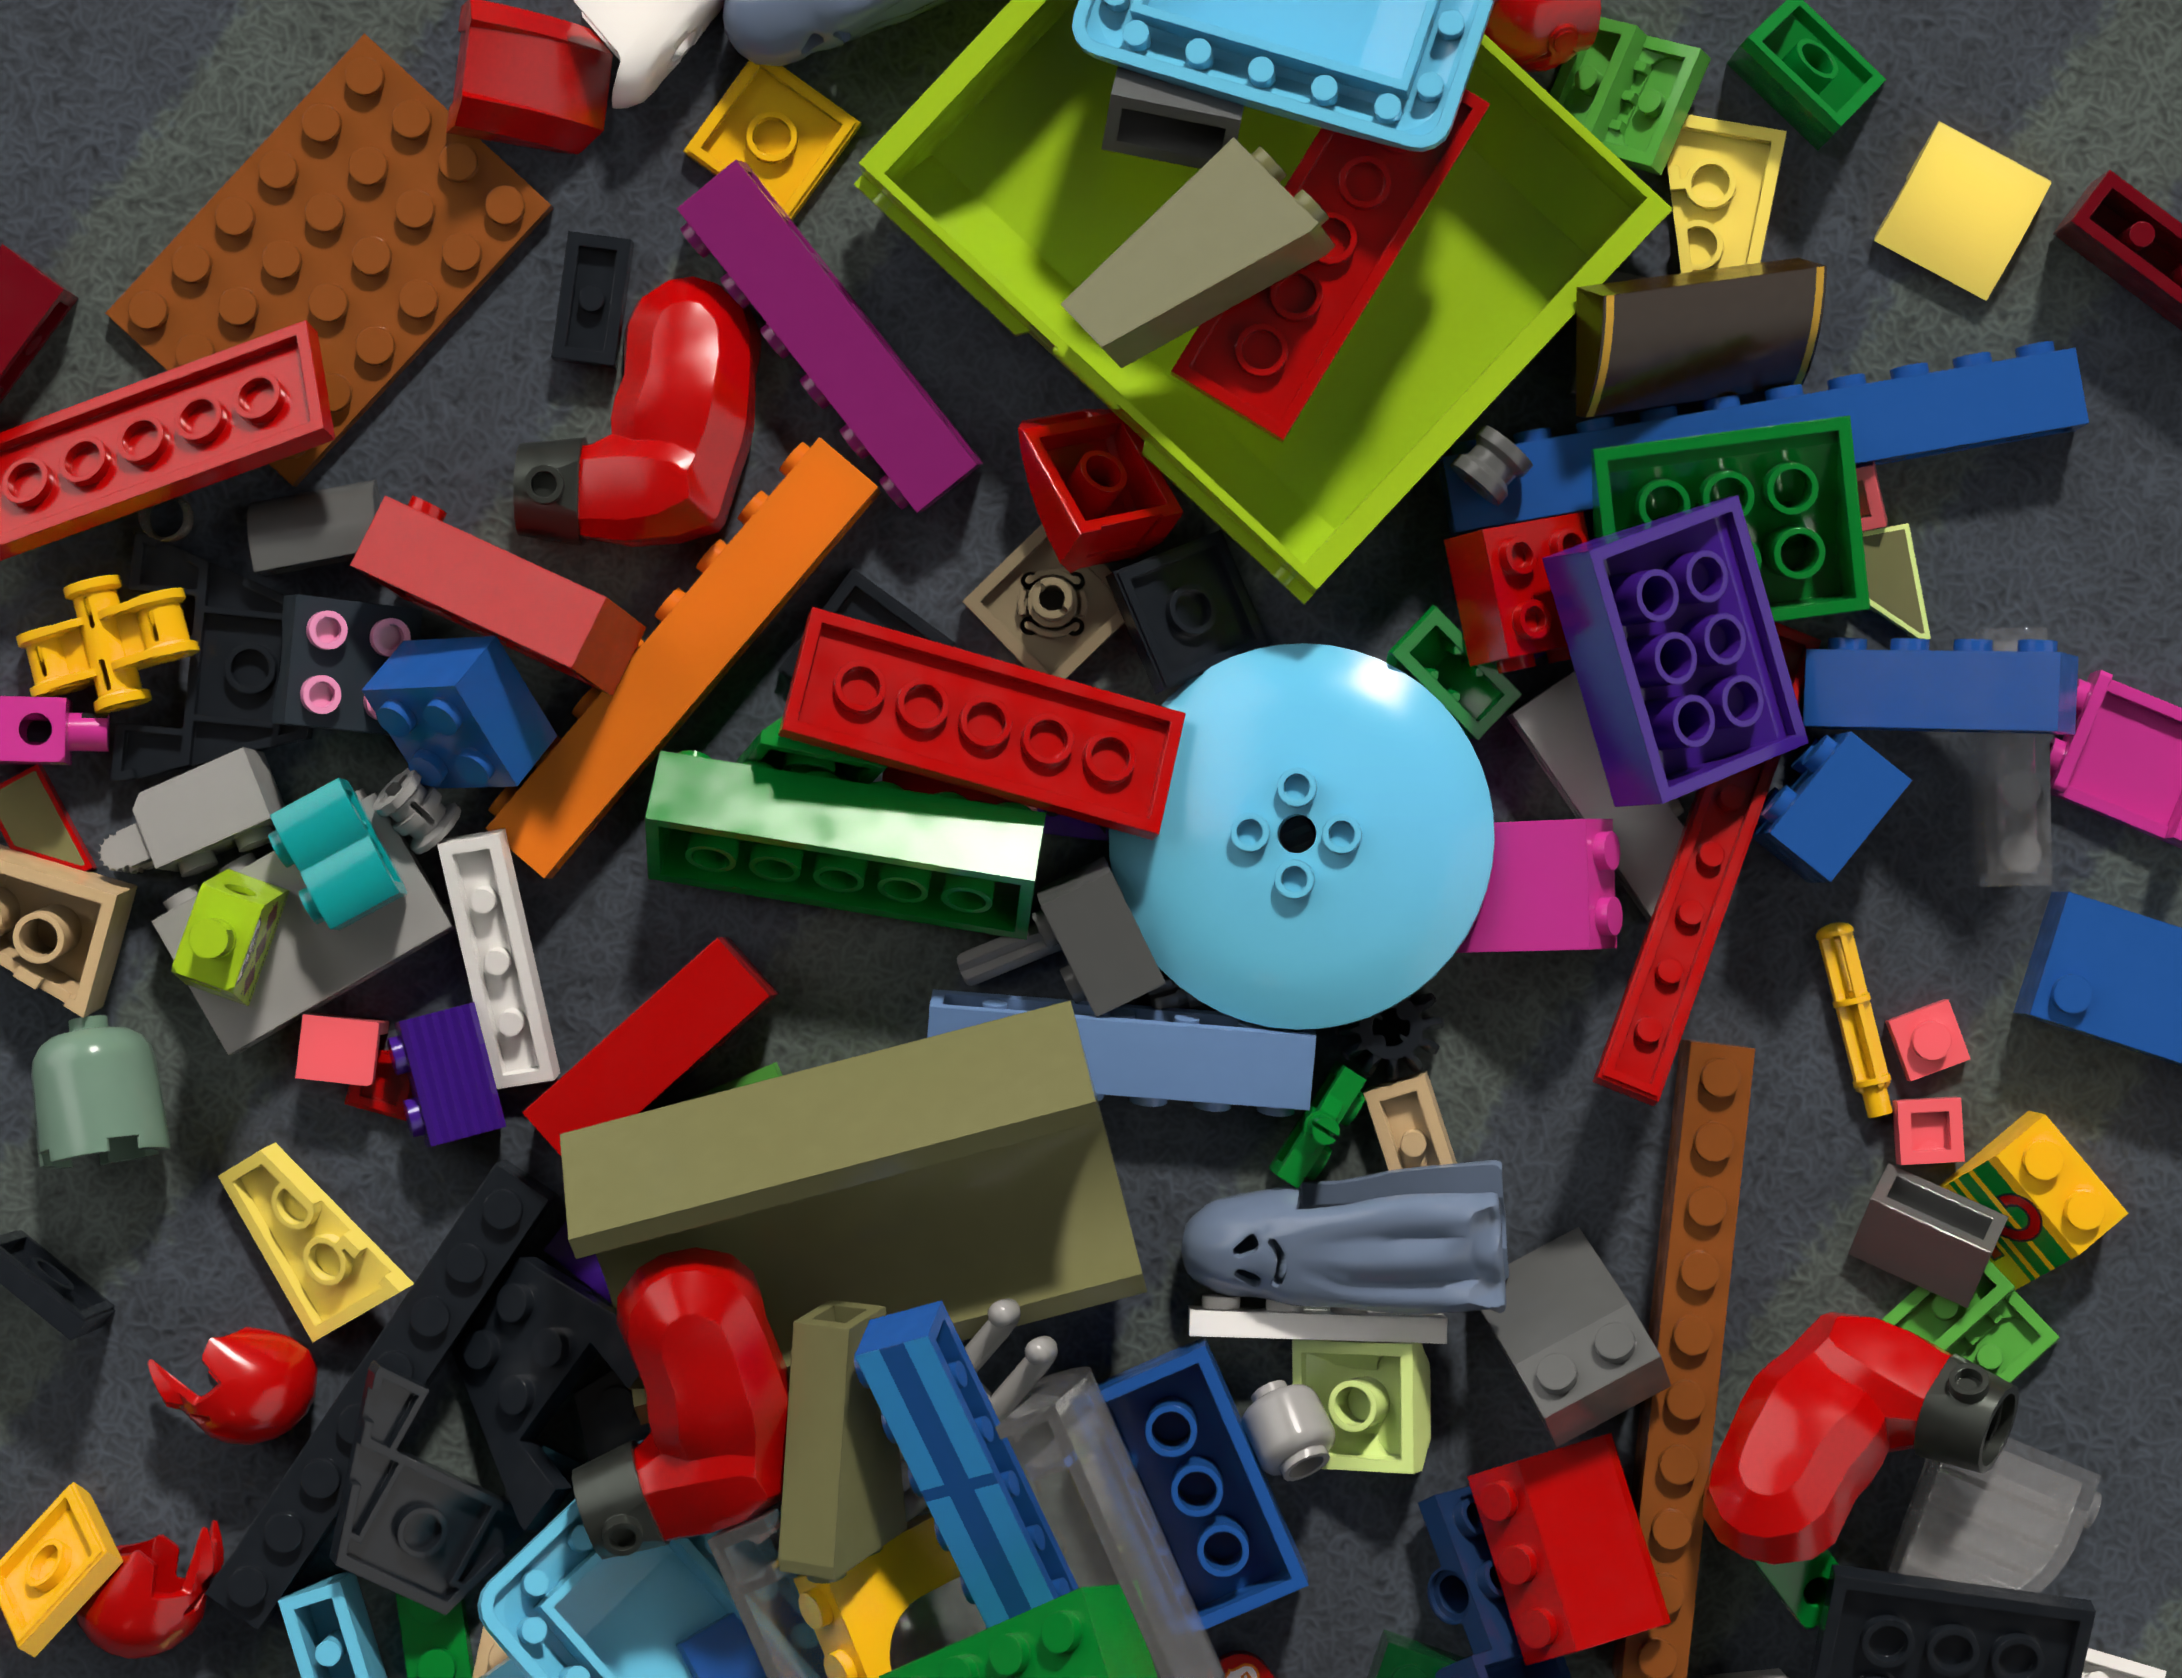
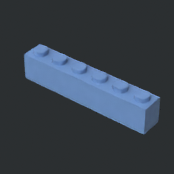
M933 989L929 1006L927 1038L1069 1000ZM1071 1000L1098 1101L1102 1100L1104 1095L1127 1096L1130 1102L1146 1107L1164 1106L1167 1104V1100L1191 1101L1194 1107L1211 1112L1230 1110L1231 1105L1256 1106L1258 1112L1276 1117L1291 1116L1295 1113V1110L1310 1111L1316 1029L1293 1030L1272 1028L1245 1022L1219 1011L1183 1008L1157 1010L1152 1008V1006L1123 1004L1096 1017L1088 1001H1081L1076 1004L1074 1000Z

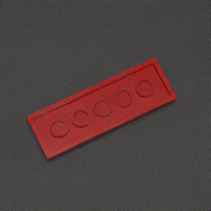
M1465 89L1448 137L1436 148L1424 152L1409 151L1321 128L1284 188L1293 197L1303 189L1325 211L1329 219L1322 225V228L1333 241L1335 247L1322 258L1199 325L1171 370V375L1283 443L1481 122L1490 103Z
M307 320L0 432V561L335 440L318 332Z
M812 607L808 614L778 736L1154 840L1160 832L1186 713Z

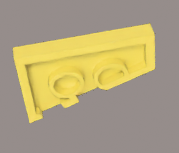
M1687 114L1667 161L1681 273L1761 263L1787 131Z
M276 1142L259 1150L218 1176L312 1342L414 1285L405 1273Z

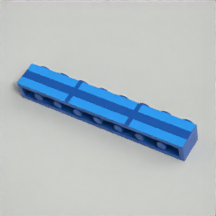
M940 1300L869 1320L854 1355L857 1377L863 1387L871 1389L881 1410L884 1432L891 1443L898 1444L908 1465V1477L912 1490L916 1496L924 1498L934 1518V1529L938 1543L944 1551H950L960 1571L963 1594L970 1604H976L986 1629L1078 1589L1079 1587L943 1301Z

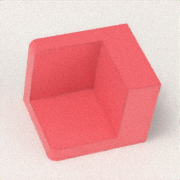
M322 1013L302 1014L295 1078L359 1086L372 1085L375 1082L380 1035L388 1034L389 1021Z

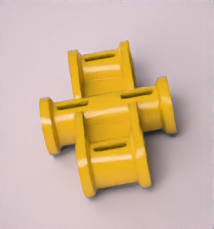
M120 575L93 577L64 587L65 599L73 601L77 618L33 629L16 636L18 647L26 650L34 681V686L29 690L31 697H58L95 685L98 699L93 702V707L97 714L125 710L151 701L150 689L142 687L138 670L195 655L200 651L198 641L190 639L181 605L186 599L184 588L153 591L120 603L117 592L122 587Z

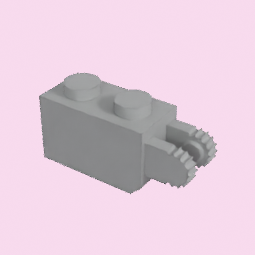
M242 747L140 792L132 809L137 823L117 831L116 835H109L108 839H103L104 843L100 845L101 851L98 852L101 854L99 860L104 862L103 866L109 867V870L130 872L131 874L143 873L144 869L150 870L152 868L173 872L180 871L182 877H189L216 866L218 861L215 855L237 846L239 852H246L270 843L268 834L275 830L270 814L285 807V804L264 752Z

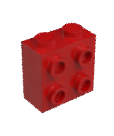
M1584 512L1482 529L1444 540L1470 667L1496 662L1498 674L1536 666L1534 654L1546 652L1548 664L1571 659L1542 558L1589 541Z

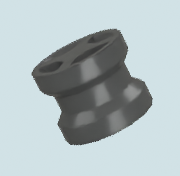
M1484 425L1475 436L1476 445L1467 454H1459L1450 466L1458 477L1488 502L1499 507L1508 496L1507 486L1514 478L1524 477L1533 467V464L1508 438L1494 428Z

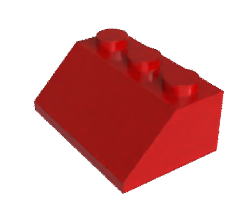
M1611 1433L1467 1476L1526 1666L1671 1623Z

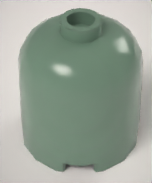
M94 1015L69 1020V1032L51 1037L41 1045L32 1061L31 1073L39 1168L70 1169L73 1168V1158L99 1154L101 1165L152 1157L159 1155L161 1150L171 1149L156 1057L152 1045L142 1034L127 1027H109L106 1015Z

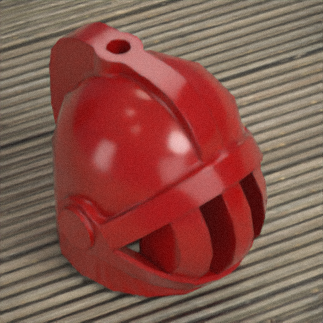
M1495 0L1484 34L1524 71H1547L1561 63H1567L1577 52L1588 50L1594 44L1600 24L1601 0Z

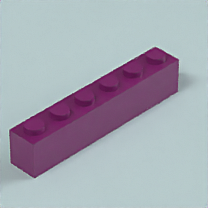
M734 160L676 208L687 221L680 228L684 237L700 256L705 258L712 253L727 272L720 278L725 289L742 308L745 309L749 304H752L766 321V324L760 328L763 337L781 358L785 359L788 355L792 354L807 373L799 379L804 389L822 409L831 404L845 421L846 425L839 429L841 435L861 459L864 460L871 454L886 473L879 482L898 507L903 510L908 505H911L916 513L923 512L984 464L747 163Z

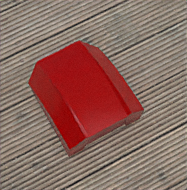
M467 0L461 6L458 32H461L454 96L448 111L446 133L577 155L604 131L613 54L592 29L549 15L484 0Z
M1111 409L1076 410L1022 420L1019 425L1020 450L1036 510L1060 564L1070 573L1080 568L1128 558L1131 560L1136 559L1162 543L1184 513L1162 473L1142 455L1144 446L1142 438Z

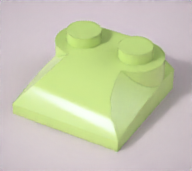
M1292 1339V1385L1303 1384L1316 1392L1335 1429V1442L1328 1452L1330 1459L1321 1469L1415 1474L1422 1471L1431 1441L1430 1364L1422 1343Z

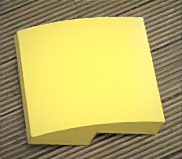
M1938 121L1908 173L1903 188L1879 227L1874 241L1987 301L2032 222L2051 185V181Z

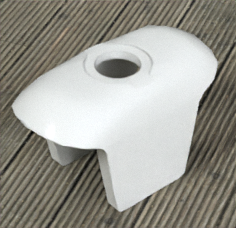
M573 0L582 11L584 20L620 61L612 91V108H629L644 102L681 62V59L688 50L696 44L705 29L723 8L724 0Z

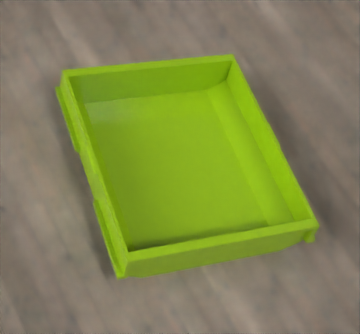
M1011 0L859 162L862 175L854 183V186L1015 337L1029 333L1144 440L1142 455L1303 605L1576 313L1577 287L1603 284L1673 209L1484 34L1465 89L1490 103V106L1285 440L1281 443L1171 375V370L1198 326L1127 366L1120 368L1061 305L1077 287L1200 169L1103 150L1102 143L1110 96L1118 66L1095 59L1084 53L1076 43L1072 22L1078 0ZM1244 106L1237 141L1250 154L1259 146L1263 148L1287 174L1280 182L1285 187L1321 128Z

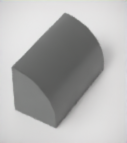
M1118 66L1110 96L1102 149L1201 169L1233 137L1236 140L1238 139L1244 106Z
M377 479L250 503L247 511V530L254 573L269 577L352 561L381 504Z
M1888 1163L1870 1199L1848 1254L1968 1308L2008 1216Z

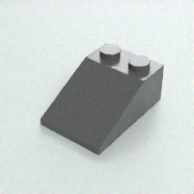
M1579 1227L1509 1264V1277L1505 1280L1507 1306L1504 1312L1498 1313L1489 1309L1479 1310L1556 1447L1671 1386L1660 1353L1631 1304Z

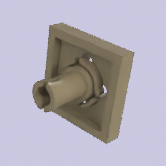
M1042 524L962 601L1024 667L1068 679L1125 623L1105 578L1112 572L1104 564L1080 568L1070 573L1060 564ZM1026 573H1035L1034 575H1028L1025 582L1032 584L1038 579L1040 581L1035 583L1031 590L1025 589L1021 584L1022 577ZM1073 573L1082 575L1085 580L1083 588L1075 591L1071 584L1066 581L1068 580L1074 585L1081 583L1078 576L1071 575ZM1032 617L1034 622L1039 624V627L1029 621L1024 624L1028 631H1033L1035 634L1026 635L1022 632L1020 626L1025 618ZM1073 618L1080 619L1084 624V630L1078 636L1069 634L1080 628L1078 622H1074L1065 628L1066 624L1071 622Z

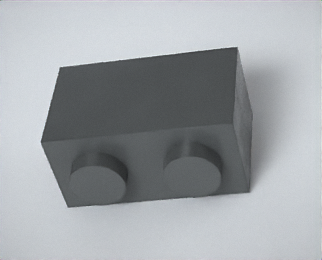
M1105 856L1035 889L1042 909L1032 913V917L1048 949L1060 944L1069 965L1059 970L1076 1004L1087 999L1095 1016L1098 1017L1166 984L1161 970L1146 944Z

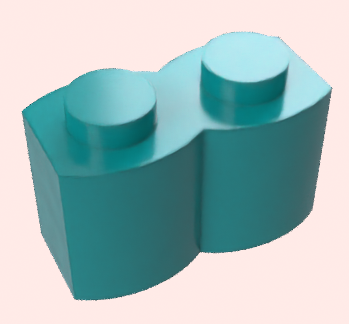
M337 778L270 814L276 829L268 834L270 843L285 867L288 868L295 864L300 871L306 887L299 890V896L315 924L319 925L325 921L330 930L340 931L408 894L395 865L379 840L366 811L348 780Z

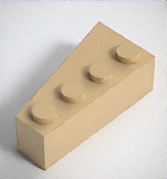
M0 844V965L13 972L14 978L35 990L40 988L65 1003L63 1005L65 1008L82 1018L99 1010L104 1005L115 970L137 885L91 871L75 869L19 852Z

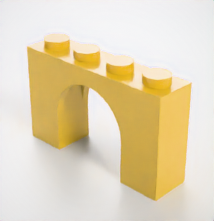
M929 1513L915 1516L908 1521L905 1531L885 1544L879 1553L867 1557L850 1569L841 1580L831 1583H814L809 1581L805 1575L793 1578L800 1595L798 1604L802 1617L814 1629L824 1653V1669L827 1677L879 1678L880 1675L891 1671L890 1645L900 1616L910 1604L921 1596L960 1577V1571L950 1551H944L939 1545L934 1529V1518Z

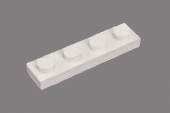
M506 829L444 838L437 844L471 995L478 1014L496 1087L501 1089L553 1081L560 1074V1068Z
M1224 1294L1202 1295V1306L1188 1305L1189 1336L1447 1344L1448 1318L1443 1313L1403 1315L1330 1307V1310L1304 1309V1306H1293L1266 1299V1308L1240 1307V1297Z

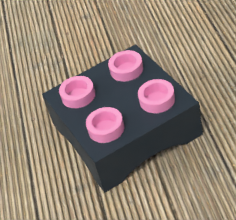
M298 594L284 596L282 655L273 704L272 724L390 736L379 724L375 711L361 690L403 641L420 640L423 609Z

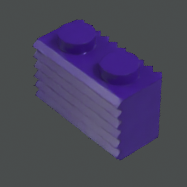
M474 1002L394 1023L397 1036L387 1038V1045L395 1074L407 1073L413 1098L403 1100V1106L413 1138L423 1135L426 1147H432L507 1127Z

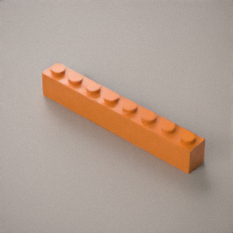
M819 437L811 447L802 442L790 453L779 468V471L785 476L780 484L769 496L761 490L749 501L737 518L744 525L728 544L722 539L716 541L698 562L696 568L702 575L686 593L678 587L662 603L654 615L661 623L646 641L640 640L613 696L592 687L572 710L571 714L578 719L562 739L557 735L534 765L536 767L535 771L521 787H506L491 804L488 811L495 817L485 829L492 831L505 828L510 850L543 878L552 879L880 495L881 491L875 483L822 438Z

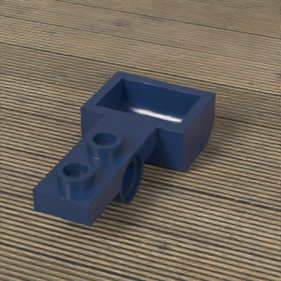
M1470 1486L1436 1494L1418 1502L1441 1568L1433 1572L1428 1582L1427 1594L1430 1606L1435 1615L1444 1623L1463 1625L1474 1654L1439 1669L1436 1672L1435 1678H1572L1564 1656L1525 1665Z

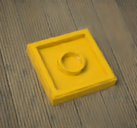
M748 61L683 152L715 176L734 160L747 163L793 221L862 125L853 116L783 66L756 65Z
M74 1482L59 1495L0 1560V1608L17 1647L33 1657H36L124 1562L91 1494Z

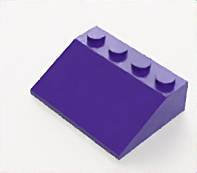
M1738 495L1599 537L1542 558L1615 807L1664 804L1809 743Z

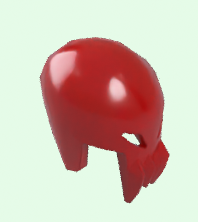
M247 1326L223 1337L210 1338L202 1355V1363L209 1369L208 1373L218 1382V1385L203 1396L194 1393L153 1359H150L147 1363L152 1380L166 1406L182 1410L209 1437L224 1443L253 1445L276 1439L291 1430L307 1414L316 1397L318 1368L310 1350L294 1338L271 1330Z
M212 1520L209 1531L207 1527L201 1528L185 1578L177 1577L180 1548L165 1535L159 1534L147 1541L116 1546L124 1562L76 1613L77 1624L89 1640L108 1654L127 1659L149 1658L173 1649L191 1635L204 1616L207 1601L205 1592L210 1587L211 1579L224 1564L223 1540L218 1521Z

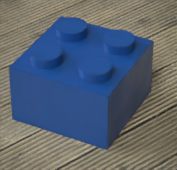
M497 636L403 641L361 690L375 711L379 724L389 733L407 761L409 770H415L422 776L420 783L423 786L427 785L435 788L517 787L557 737V734Z
M1852 731L1832 736L1825 735L1820 741L1814 737L1791 764V768L1798 773L1788 786L1785 785L1781 790L1774 787L1768 792L1752 838L1806 882H1831L1912 780Z

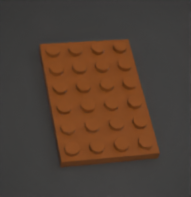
M365 33L105 313L167 371L307 320L318 332L335 440L269 464L294 487L298 486L554 209L548 201L480 139L446 133L449 110Z

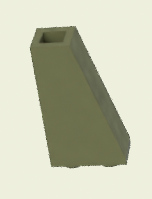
M1233 137L1077 287L1061 305L1118 366L1123 368L1327 255L1335 247L1333 241L1322 228V225L1329 219V216L1303 189L1293 197L1280 184L1287 174L1263 148L1259 146L1250 154Z
M830 1299L793 1322L778 1562L779 1571L805 1575L809 1581L814 1583H831L843 1579L850 1569L867 1557L879 1553L885 1544L907 1529L899 1446L897 1443H891L887 1438L882 1426L879 1405L871 1389H866L860 1383L854 1365V1355L869 1320L886 1316V1306Z

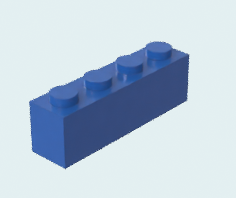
M1828 638V649H1806L1803 724L1806 727L1830 730L2075 735L2078 656L2058 652V641L2023 639L2018 640L2017 651H1993V640L1954 639L1953 651H1931L1930 640L1892 638L1890 639V650H1867V639Z

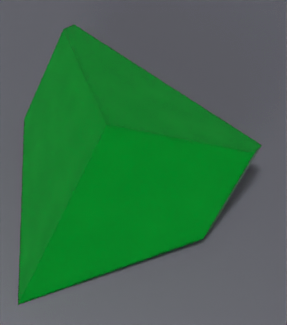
M1434 605L1388 651L1386 663L1403 671L1433 694L1456 719L1467 738L1479 740L1522 695L1502 673L1498 674L1497 668L1492 663L1470 667L1463 633Z

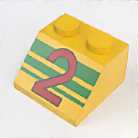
M2027 1111L1939 1185L2008 1216L1989 1260L2015 1286L2014 1290L2077 1257L2129 1214L2046 1114Z

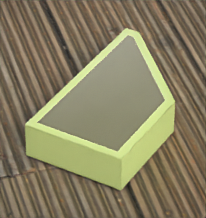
M1909 523L1862 532L1870 610L1880 614L1905 631L1911 638L1931 639Z

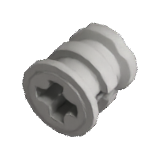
M407 768L402 773L396 775L381 790L373 804V810L380 817L389 815L392 818V828L401 836L409 834L412 837L411 850L415 854H422L437 845L450 832L460 817L461 809L456 803L443 805L441 803V793L435 787L423 786L420 783L422 776L415 770L410 771ZM410 804H412L416 809H418L423 816H421L415 810H413Z

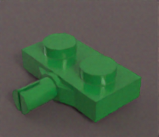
M1335 1061L1312 1097L1310 1111L1304 1110L1268 1168L1297 1189L1305 1177L1313 1181L1320 1174L1331 1155L1332 1148L1327 1145L1336 1141L1332 1138L1334 1134L1339 1137V1124L1347 1127L1363 1106L1365 1097L1360 1090L1367 1080L1338 1061Z

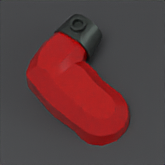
M694 276L668 280L643 296L635 305L624 330V377L613 404L611 414L612 434L589 445L586 437L519 444L516 453L513 483L514 520L518 536L576 545H584L586 540H594L629 547L679 544L719 532L726 523L750 450L755 425L756 374L761 355V332L749 306L745 309L742 308L724 286Z
M698 1247L663 1253L639 1267L617 1297V1325L644 1385L651 1433L640 1444L635 1439L572 1470V1483L577 1506L590 1542L602 1560L616 1556H627L634 1552L670 1544V1541L710 1534L750 1519L782 1500L790 1382L787 1366L766 1317L762 1294L754 1272L730 1253Z
M1837 1312L1823 1314L1789 1349L1771 1361L1754 1377L1741 1400L1712 1465L1704 1488L1703 1517L1718 1541L1744 1558L1773 1565L1812 1560L1835 1544L1856 1499L1872 1483L1888 1452L1914 1448L1915 1454L1923 1458L1982 1474L1990 1470L2005 1447L2012 1430L2019 1402L2018 1387L1956 1353L1952 1355L1924 1338L1878 1318Z

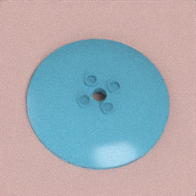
M1308 643L1275 645L1254 649L1230 657L1204 670L1202 675L1187 681L1161 705L1162 707L1186 713L1159 835L1154 840L1109 828V857L1113 875L1157 966L1180 988L1200 1002L1223 1014L1253 1024L1293 1030L1324 1029L1370 1018L1399 1004L1433 979L1455 955L1467 938L1479 915L1488 890L1495 848L1494 812L1490 790L1482 765L1471 742L1445 706L1419 682L1380 659L1355 650ZM1295 816L1309 818L1316 829V838L1313 845L1302 853L1287 851L1280 840V830L1283 824Z

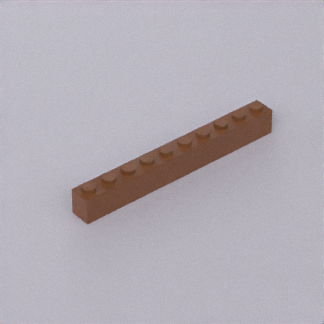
M1686 1039L1680 1040L1648 1333L1662 1357L1671 1386L1641 1402L1631 1497L1671 1623L1615 1640L1612 1674L1615 1678H1687L1704 1526L1703 1496L1710 1471L1755 1048Z

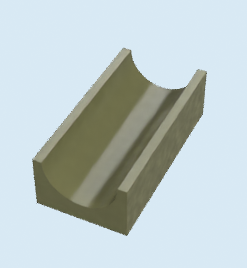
M1071 1000L560 1134L568 1240L576 1259L596 1254L613 1307L617 1308V1297L635 1271L663 1253L694 1247L730 1253L754 1272L762 1294L766 1317L787 1366L789 1382L793 1322L830 1299L886 1306V1315L942 1300L961 1341L975 1336L987 1322L990 1306L1001 1299L1010 1298L1018 1303L1021 1317L1016 1326L1147 1292L1121 1184ZM632 1389L634 1409L640 1424L649 1423L645 1389Z

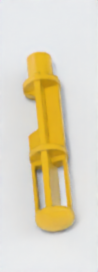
M1845 922L1831 923L1817 931L1816 940L1819 942L1833 997L1832 1004L1833 1008L1836 1009L1853 1077V1087L1856 1089V1092L1863 1096L1868 1118L1893 1113L1887 1090L1892 1079L1887 1070L1870 1003L1871 996L1867 991L1853 935L1854 928L1851 924Z

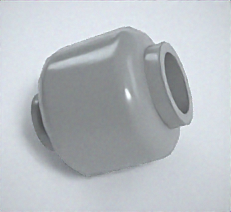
M1284 1380L1272 1381L1258 1388L1251 1396L1253 1403L1243 1414L1241 1424L1259 1467L1272 1476H1282L1286 1481H1295L1310 1476L1325 1466L1330 1459L1328 1452L1335 1442V1429L1316 1392L1303 1384L1287 1386Z

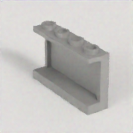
M364 789L355 791L379 840L395 865L408 894L340 931L330 930L325 921L319 925L315 924L299 896V890L306 887L300 871L295 864L288 868L285 867L275 851L258 860L252 852L219 870V873L226 869H231L290 890L249 1006L189 986L228 1055L247 1050L302 1018V1014L311 1013L456 929L452 909L449 904L442 903L405 837L392 828V818L389 815L380 817L373 810V804L379 793L374 792L367 796ZM197 884L178 892L164 901L163 904L168 912L151 921L173 960L199 891Z

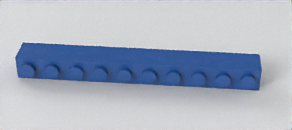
M2054 341L2038 342L2016 348V358L1992 362L1991 352L1974 353L1954 358L1952 360L1953 369L1929 372L1928 363L1910 364L1891 369L1890 380L1872 383L1866 382L1864 373L1846 375L1828 380V390L1804 394L1802 384L1782 386L1765 391V401L1741 405L1739 395L1724 396L1702 402L1703 412L1678 416L1676 406L1660 407L1640 412V423L1615 427L1614 417L1596 418L1577 423L1576 434L1553 438L1551 428L1519 432L1513 435L1514 444L1529 458L1533 467L1524 477L1512 480L1507 486L1508 496L1499 507L1477 494L1452 470L1450 465L1457 456L1469 453L1476 445V439L1459 442L1450 447L1452 455L1442 456L1438 463L1450 538L1482 529L1579 512H1584V514L1590 513L1593 510L1591 449L1849 415L1851 419L1855 465L1875 461L1876 466L2074 432L2089 424L2076 347L2055 351Z

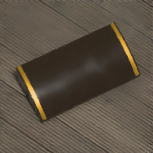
M1791 258L1577 287L1576 415L1586 418L1761 392L1788 385H1803L1810 370L1820 335L1826 294L1827 266L1801 258Z

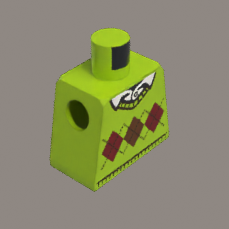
M226 869L203 882L174 958L171 972L186 985L249 1006L290 890L231 869Z

